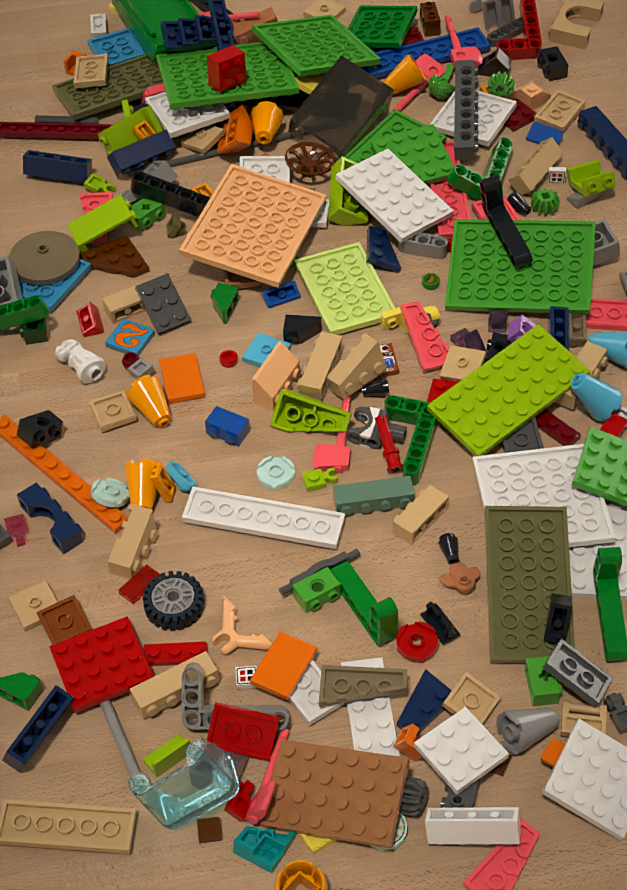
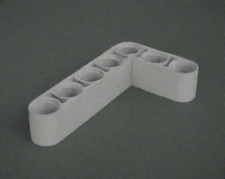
M419 233L402 243L398 241V250L401 253L433 259H444L447 256L448 240L443 236Z
M192 662L186 665L182 673V722L188 729H209L211 722L209 714L213 713L214 705H204L203 668L200 664ZM187 671H196L198 677L194 679L190 678L187 674ZM195 692L198 698L195 700L190 699L187 693ZM231 705L271 715H284L285 720L278 721L277 730H283L289 722V710L281 705ZM195 713L198 716V720H190L187 714Z

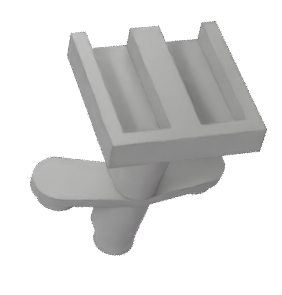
M473 0L469 4L471 12H477L482 9L486 29H489V26L494 24L498 26L503 25L504 21H516L513 0Z

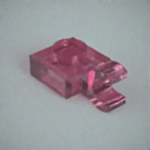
M24 514L5 518L7 533L10 537H15L17 547L25 545L23 534L28 533Z

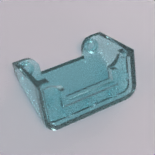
M200 738L191 743L186 749V765L153 784L150 777L146 774H137L128 779L130 791L162 826L169 830L178 829L236 796L239 790V782L230 753Z

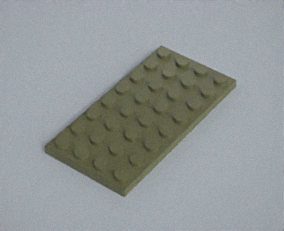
M145 54L109 66L106 85L87 87L84 89L74 88L73 78L52 85V88L73 119L77 120L92 114H98L107 109H113L121 105L122 100L128 99L129 103L136 99H142L143 92L148 87L162 84L163 82L157 61H152Z
M485 506L490 663H525L527 658L549 656L557 644L543 641L551 593L572 597L567 507ZM572 607L565 642L575 649Z

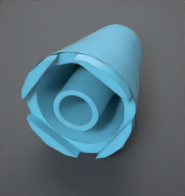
M599 332L589 336V342L607 349L606 357L609 360L627 368V332Z
M585 373L576 374L571 380V388L595 420H607L613 416L610 413L614 409H619L622 402V393L617 388Z

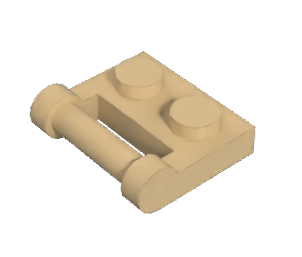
M563 700L561 736L569 737L578 719L606 734L607 705L600 704V706L594 708L592 705L574 704ZM569 712L595 714V715H599V717H596V716H587V715H579V714H570Z

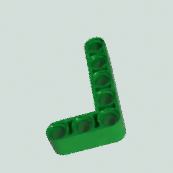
M506 137L500 138L492 149L483 176L461 164H457L447 177L448 183L473 198L481 200L479 181L495 174L499 176L501 181L513 147L512 141Z
M39 295L0 305V331L43 319L49 314L50 310Z
M391 395L384 401V410L390 414L389 420L416 425L403 464V476H411L412 485L414 486L420 481L438 420L427 410V405L430 402Z
M620 547L598 548L593 566V578L606 662L627 660V636L618 576L622 565Z
M348 561L331 568L330 571L341 584V595L375 644L380 646L396 638L398 634V609L393 599L388 597L377 602Z

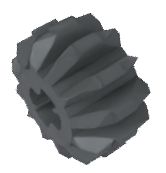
M413 777L406 778L400 813L407 816L421 815L425 804H427L428 786L426 781Z

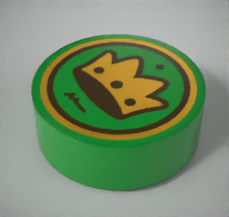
M427 273L422 277V286L425 289L434 290L438 288L440 278L437 274Z

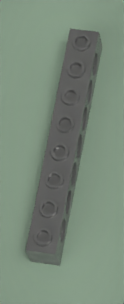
M475 60L455 61V160L475 159V152H478V142H475L478 141V131H475L478 130V120H475L478 119V109H475L478 108V98H475L478 97V77H475L478 76V66H475Z

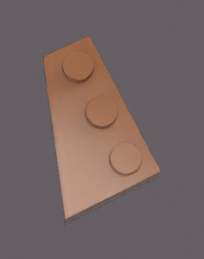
M272 6L259 12V18L244 19L233 25V36L238 45L263 42L252 32V25L279 22Z

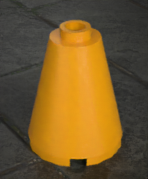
M409 54L382 82L383 86L381 89L385 95L389 94L392 96L422 84L427 79L421 68L417 66L414 58Z
M264 101L258 103L252 109L251 119L255 138L262 145L269 144L283 122V111L277 107V104Z
M155 374L154 377L145 375L130 384L132 388L129 391L128 389L125 391L127 399L155 427H165L168 425L171 415L158 376Z
M141 459L139 463H134V460H131L125 464L124 471L131 504L152 509L158 490L150 477L153 475L152 470L155 469L154 463L158 462Z

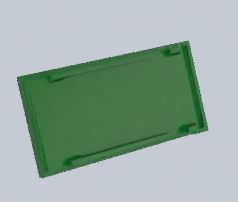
M112 0L113 6L152 61L156 60L157 54L182 52L165 51L160 26L162 21L177 22L178 18L194 19L195 15H199L189 0Z

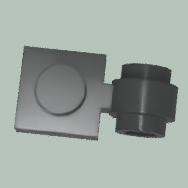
M620 693L607 695L603 703L607 705V711L612 710L610 718L619 733L622 734L627 731V705L624 706L625 701Z

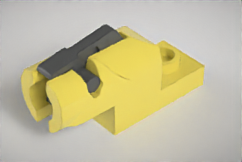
M435 306L423 308L431 319L430 322L433 326L440 323V313ZM400 307L381 313L380 326L383 330L400 325L405 333H409Z

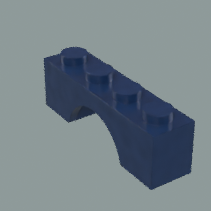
M36 482L17 494L20 507L30 518L43 516L54 521V525L50 529L52 543L63 555L83 543V530L80 525L72 522L69 513L61 510L57 500L50 498L45 487L41 488Z

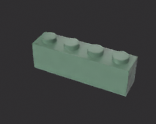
M411 476L333 486L336 512L345 513V516L406 508L407 504L413 502L415 498Z

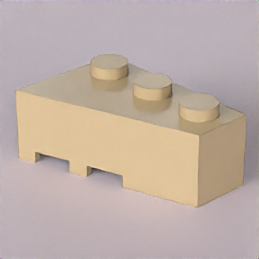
M366 333L361 336V342L349 350L351 353L344 361L341 360L326 377L331 391L344 400L387 370L379 342Z
M130 503L128 508L130 510L129 519L122 523L121 527L125 529L122 537L116 539L108 565L111 574L133 579L135 573L140 571L141 562L144 557H147L150 549L149 546L156 540L158 532L155 528L153 510Z

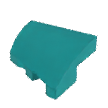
M246 826L234 840L233 853L272 873L286 854L296 833L289 831L288 835L274 833V829H258L257 827Z

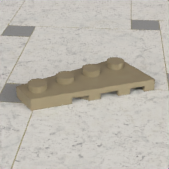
M322 665L319 707L407 692V669Z

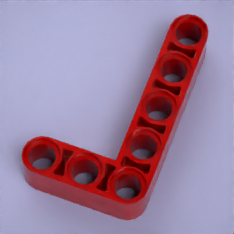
M520 0L519 9L524 38L499 40L496 49L500 48L511 60L536 59L542 47L535 0Z

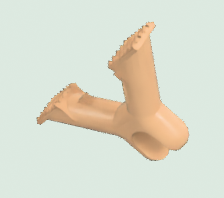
M223 596L222 630L212 637V644L217 645L223 640H228L229 643L221 649V653L224 655L231 653L237 647L269 650L272 642L264 634L258 637L254 633L251 636L239 635L234 630L235 621L238 620L236 606L226 596Z

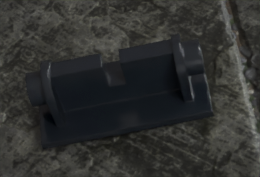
M429 602L426 604V611L420 613V615L427 624L434 628L437 638L443 645L461 635L436 603Z

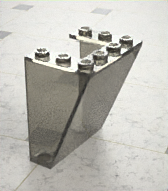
M340 56L292 116L288 132L302 140L304 130L327 144L329 150L332 153L335 152L340 159L388 116L394 89L350 60Z

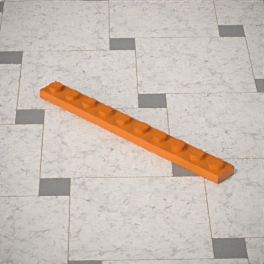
M3 415L0 418V437L114 534L123 529L121 527L123 521H128L129 517L117 507H107L97 503L91 496L92 487L41 444L30 447L16 435L18 425L8 416Z

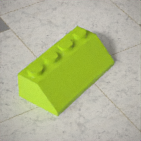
M343 156L331 167L328 220L342 226L367 223L368 210L335 179L337 173L358 164Z

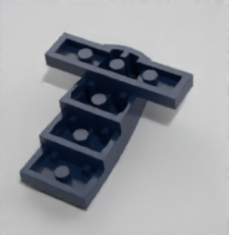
M208 0L211 17L195 15L194 19L178 18L177 22L162 21L160 26L165 51H193L217 47V50L220 51L234 45L232 38L234 28L232 20L227 14L225 0Z

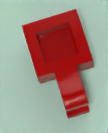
M248 779L245 783L241 781L237 783L236 790L231 791L224 811L239 822L246 821L244 819L251 803V799L248 797L254 784Z

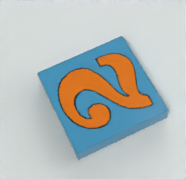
M123 318L105 341V345L125 354L134 352L139 356L154 336L155 330Z

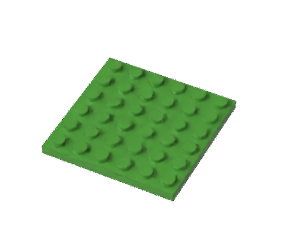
M333 15L252 25V32L299 77L319 75L326 72L332 73L339 70L345 71L352 68L358 69L365 66L371 67L380 64L381 61L378 55Z

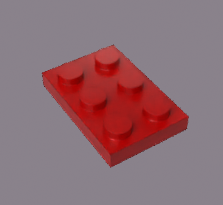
M215 702L205 746L270 761L280 716Z

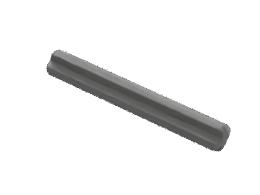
M36 115L35 122L98 124V118L84 117L83 119L74 120L72 116Z

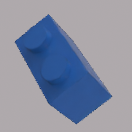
M216 406L205 420L206 434L239 447L250 432L249 419Z

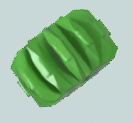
M500 71L497 74L493 73L488 80V91H491L492 95L503 98L509 97L515 89V80L512 79V75L507 76L506 71L503 74Z
M544 188V190L538 189L537 192H533L530 204L533 212L546 216L547 214L552 215L553 212H557L560 199L557 192Z

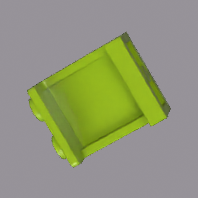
M598 159L566 169L568 184L585 197L616 187L615 173L613 171L605 173L601 171Z

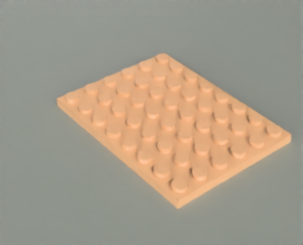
M231 164L181 245L179 255L278 288L326 200V194Z

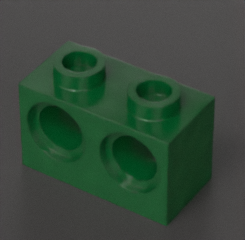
M45 318L22 324L23 327H20L21 338H25L26 345L48 342Z

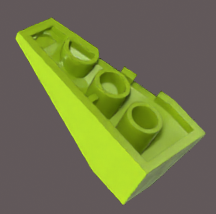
M286 388L280 390L270 426L284 431H347L352 413Z

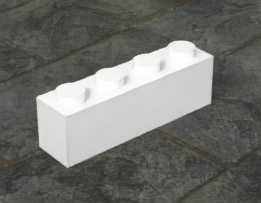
M519 807L427 809L425 826L428 844H520L521 824Z

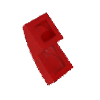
M612 412L613 416L604 422L600 430L619 437L627 427V419Z

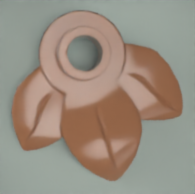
M456 562L450 566V573L439 576L441 583L446 587H456L460 593L467 594L473 591L475 581L480 577V571L477 567L468 569L465 564Z

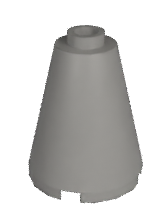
M551 708L504 711L497 716L498 735L502 734L504 741H501L504 748L511 754H518L558 727L559 716Z

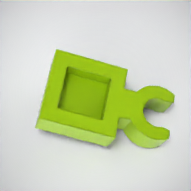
M94 173L84 182V188L94 193L110 192L108 190L115 192L114 184H107V179Z
M321 468L302 472L307 492L326 488V483H338V476L331 477L335 475V469L329 468L323 473Z

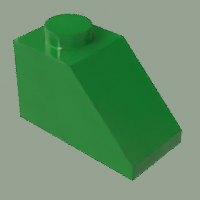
M218 283L216 288L211 291L210 298L213 301V308L224 324H227L239 301L238 287Z
M20 672L0 678V697L27 711L31 709L43 693L40 679L33 674L28 675Z

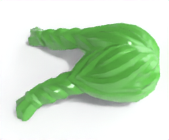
M452 63L447 65V70L442 77L433 74L429 78L428 88L430 94L439 99L450 98L455 91V86L448 82L454 69Z

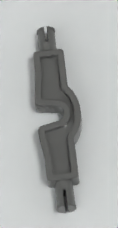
M355 549L349 553L344 551L330 559L315 563L307 571L291 578L289 584L279 588L280 594L284 596L293 591V584L326 567L331 569L346 561L350 563L351 560L360 556L359 550Z

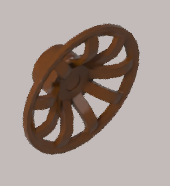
M301 142L292 145L285 154V161L288 167L306 177L318 176L329 172L335 162L333 153L327 147L314 142ZM305 146H313L310 156H308ZM300 147L301 150H302L303 156H302L298 151H296L295 149ZM317 148L324 150L314 157ZM294 154L298 159L289 158V155ZM326 154H328L329 157H330V159H329V158L321 159V158H322L324 155H326ZM291 162H296L299 165L295 168ZM327 162L330 165L326 168L322 163Z

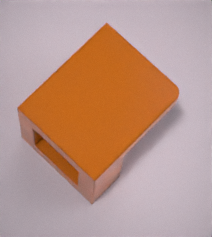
M72 50L64 60L66 74L74 76L76 57L87 55Z
M412 723L401 729L393 747L415 761L423 756L414 747V742L419 739L416 737L419 728Z
M552 738L541 755V760L554 767L565 744Z

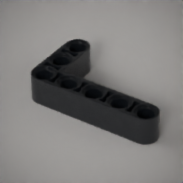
M495 174L480 180L481 201L484 213L515 268H519L533 262L528 246L504 205L502 184L499 176Z

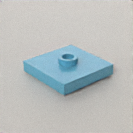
M258 332L242 356V361L261 367L279 341L289 350L291 349V343Z

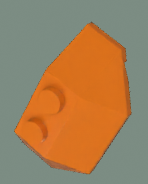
M242 104L230 112V118L224 124L223 129L226 134L219 140L217 149L219 154L236 153L242 149H247L251 145L253 124Z

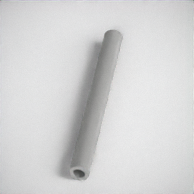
M110 699L100 703V706L135 788H139L145 784Z

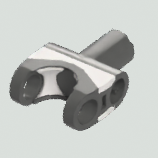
M373 407L356 408L354 417L365 424V426L348 429L347 439L363 447L379 448L382 441L375 418L379 415L382 418V415H387L389 422L390 414L383 409ZM388 423L393 441L404 443L407 427Z

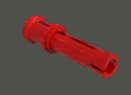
M379 415L375 418L384 448L382 455L387 462V472L396 473L403 470V464H401L398 455L400 451L395 447L387 415H382L383 418Z

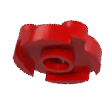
M419 621L411 625L406 624L398 631L396 637L397 651L404 658L410 661H417L418 663H425L436 653L438 638L436 631L429 624ZM418 638L421 639V644H414L412 641Z

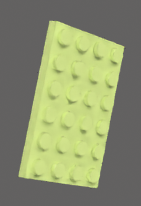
M360 242L294 260V265L320 317H322L328 333L339 335L380 323L381 313L396 309L372 264L366 262V253Z

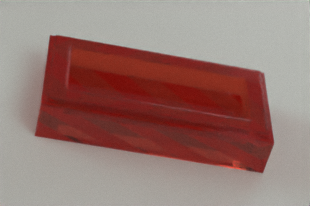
M146 564L118 592L134 605L143 597L144 589L148 587L149 581L153 582L155 576H158L160 579V574Z

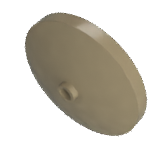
M40 231L25 236L13 246L9 255L16 264L18 278L23 282L33 285H49L66 279L76 270L80 261V253L76 242L70 236L56 231Z

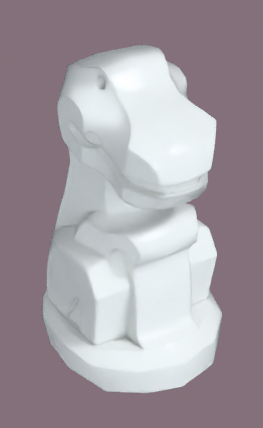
M65 340L62 345L56 347V359L62 362L68 361L69 366L76 370V375L83 384L98 380L106 369L104 359L84 349L77 340Z

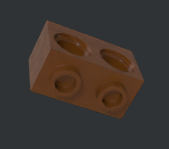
M435 2L420 3L419 19L424 36H439L441 20Z

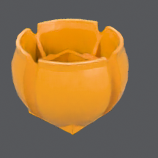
M304 860L293 861L285 865L283 872H279L274 885V890H295L300 883L308 890H328L327 881L319 868L315 869L313 863Z

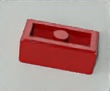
M89 302L76 311L83 337L104 333L99 310L93 303Z

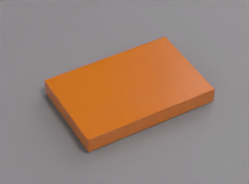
M196 353L159 359L169 404L205 397Z
M279 632L251 677L250 684L288 701L317 653V647Z

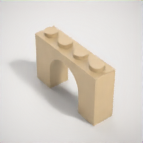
M563 0L562 7L559 8L557 16L554 17L553 25L549 27V41L586 49L590 41L591 27L574 24L569 20L580 18L599 22L603 15L605 1Z

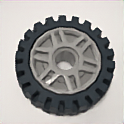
M168 571L169 575L166 576L164 572L160 574V579L158 576H155L153 582L149 581L148 587L144 589L143 606L147 618H149L152 624L154 623L155 627L159 628L161 626L162 630L165 631L168 627L170 631H175V627H178L180 631L183 630V625L189 628L191 622L195 624L198 621L197 617H201L202 611H204V594L199 581H196L194 576L190 577L189 573L186 572L182 575L181 571H177L176 575H174L173 571Z

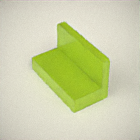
M178 734L143 758V761L157 778L192 753L190 740L188 738L183 739Z

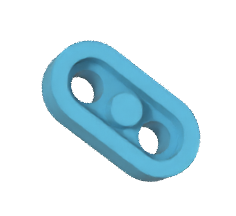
M175 461L168 463L165 469L170 478L174 479L178 484L177 486L180 490L184 492L191 491L192 487L197 485L196 481L182 465Z

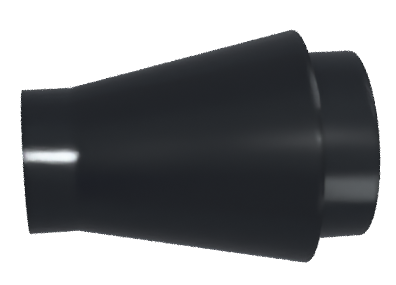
M512 192L508 196L507 200L513 209L524 216L529 214L531 207L520 193Z
M381 378L362 387L363 396H385V394H390L387 379L382 380Z
M454 533L441 535L438 544L448 564L459 562L458 538L455 537Z

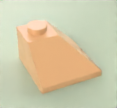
M531 81L513 91L509 97L512 100L517 98L529 108L535 110L544 105L552 95Z

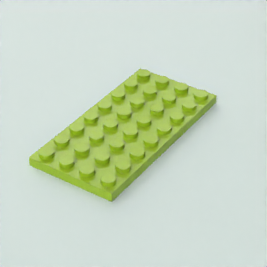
M537 324L428 404L427 410L474 456H483L571 390V380L576 374L585 373L590 375L591 370Z

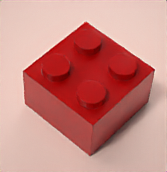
M232 45L207 55L208 84L218 92H223L245 83V52Z

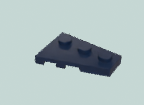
M369 226L367 230L366 262L399 273L401 266L386 231L379 227Z
M425 669L397 721V727L402 729L413 723L419 728L417 735L420 734L445 710L441 705L452 690Z

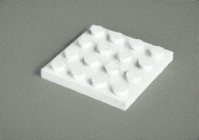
M455 91L430 123V125L434 124L438 132L453 137ZM478 91V97H475L478 98V108H475L478 109V119H475L478 120V130H475L478 131V141L475 142L489 146L517 107V101Z
M165 92L145 98V103L152 107L159 123L164 130L167 129L170 138L178 137L179 135L230 118V112L223 103L170 109Z
M578 719L543 788L542 794L621 841L627 832V747Z

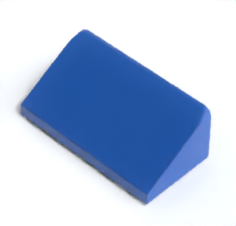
M534 122L527 134L526 140L540 144V142L553 137L559 146L563 141V131Z
M295 281L261 292V297L268 308L301 298Z

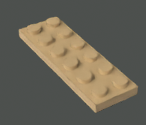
M3 799L0 812V845L130 854L137 811L135 808Z

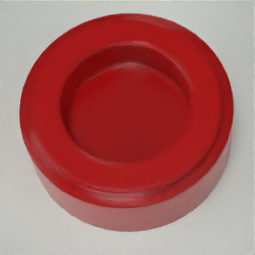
M226 350L219 356L220 364L225 368L234 367L238 363V355L235 351Z

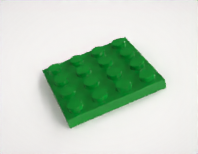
M360 5L348 30L369 48H400L418 9L417 6Z

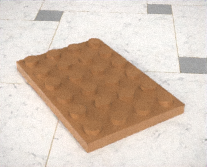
M281 739L271 781L276 780V786L267 812L261 819L260 825L263 828L392 848L410 760L406 757Z

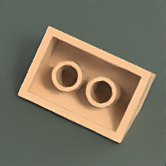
M280 341L252 378L254 404L272 411L276 407L280 390L286 388L291 390L293 382L301 374L299 360Z

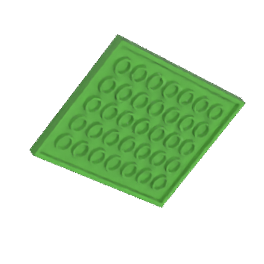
M264 42L234 45L245 52L246 82L223 92H218L208 84L207 55L217 52V47L156 55L157 65L170 109L217 103L226 104L233 101L242 102L249 99L258 100L266 97L275 98L282 95L291 96L299 93V86L292 69Z
M455 219L445 310L549 313L550 306L569 307V313L590 314L596 221L513 220L533 258V262L515 268L489 220Z

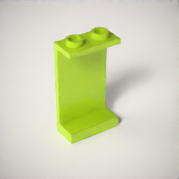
M151 106L141 108L98 134L99 142L105 148L107 157L111 152L140 140L132 129L143 120H146L156 133L163 131Z
M120 194L67 224L82 253L89 250L86 245L87 243L128 220L132 221L135 228L138 227L136 222L138 217L133 209L130 211L132 205L128 199L124 200Z

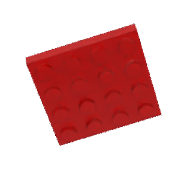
M128 616L49 646L66 692L73 696L71 705L74 713L130 692V688L154 677Z

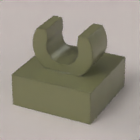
M173 213L166 224L168 237L174 238L176 234L184 235L186 232L184 228L186 224L180 221V215Z

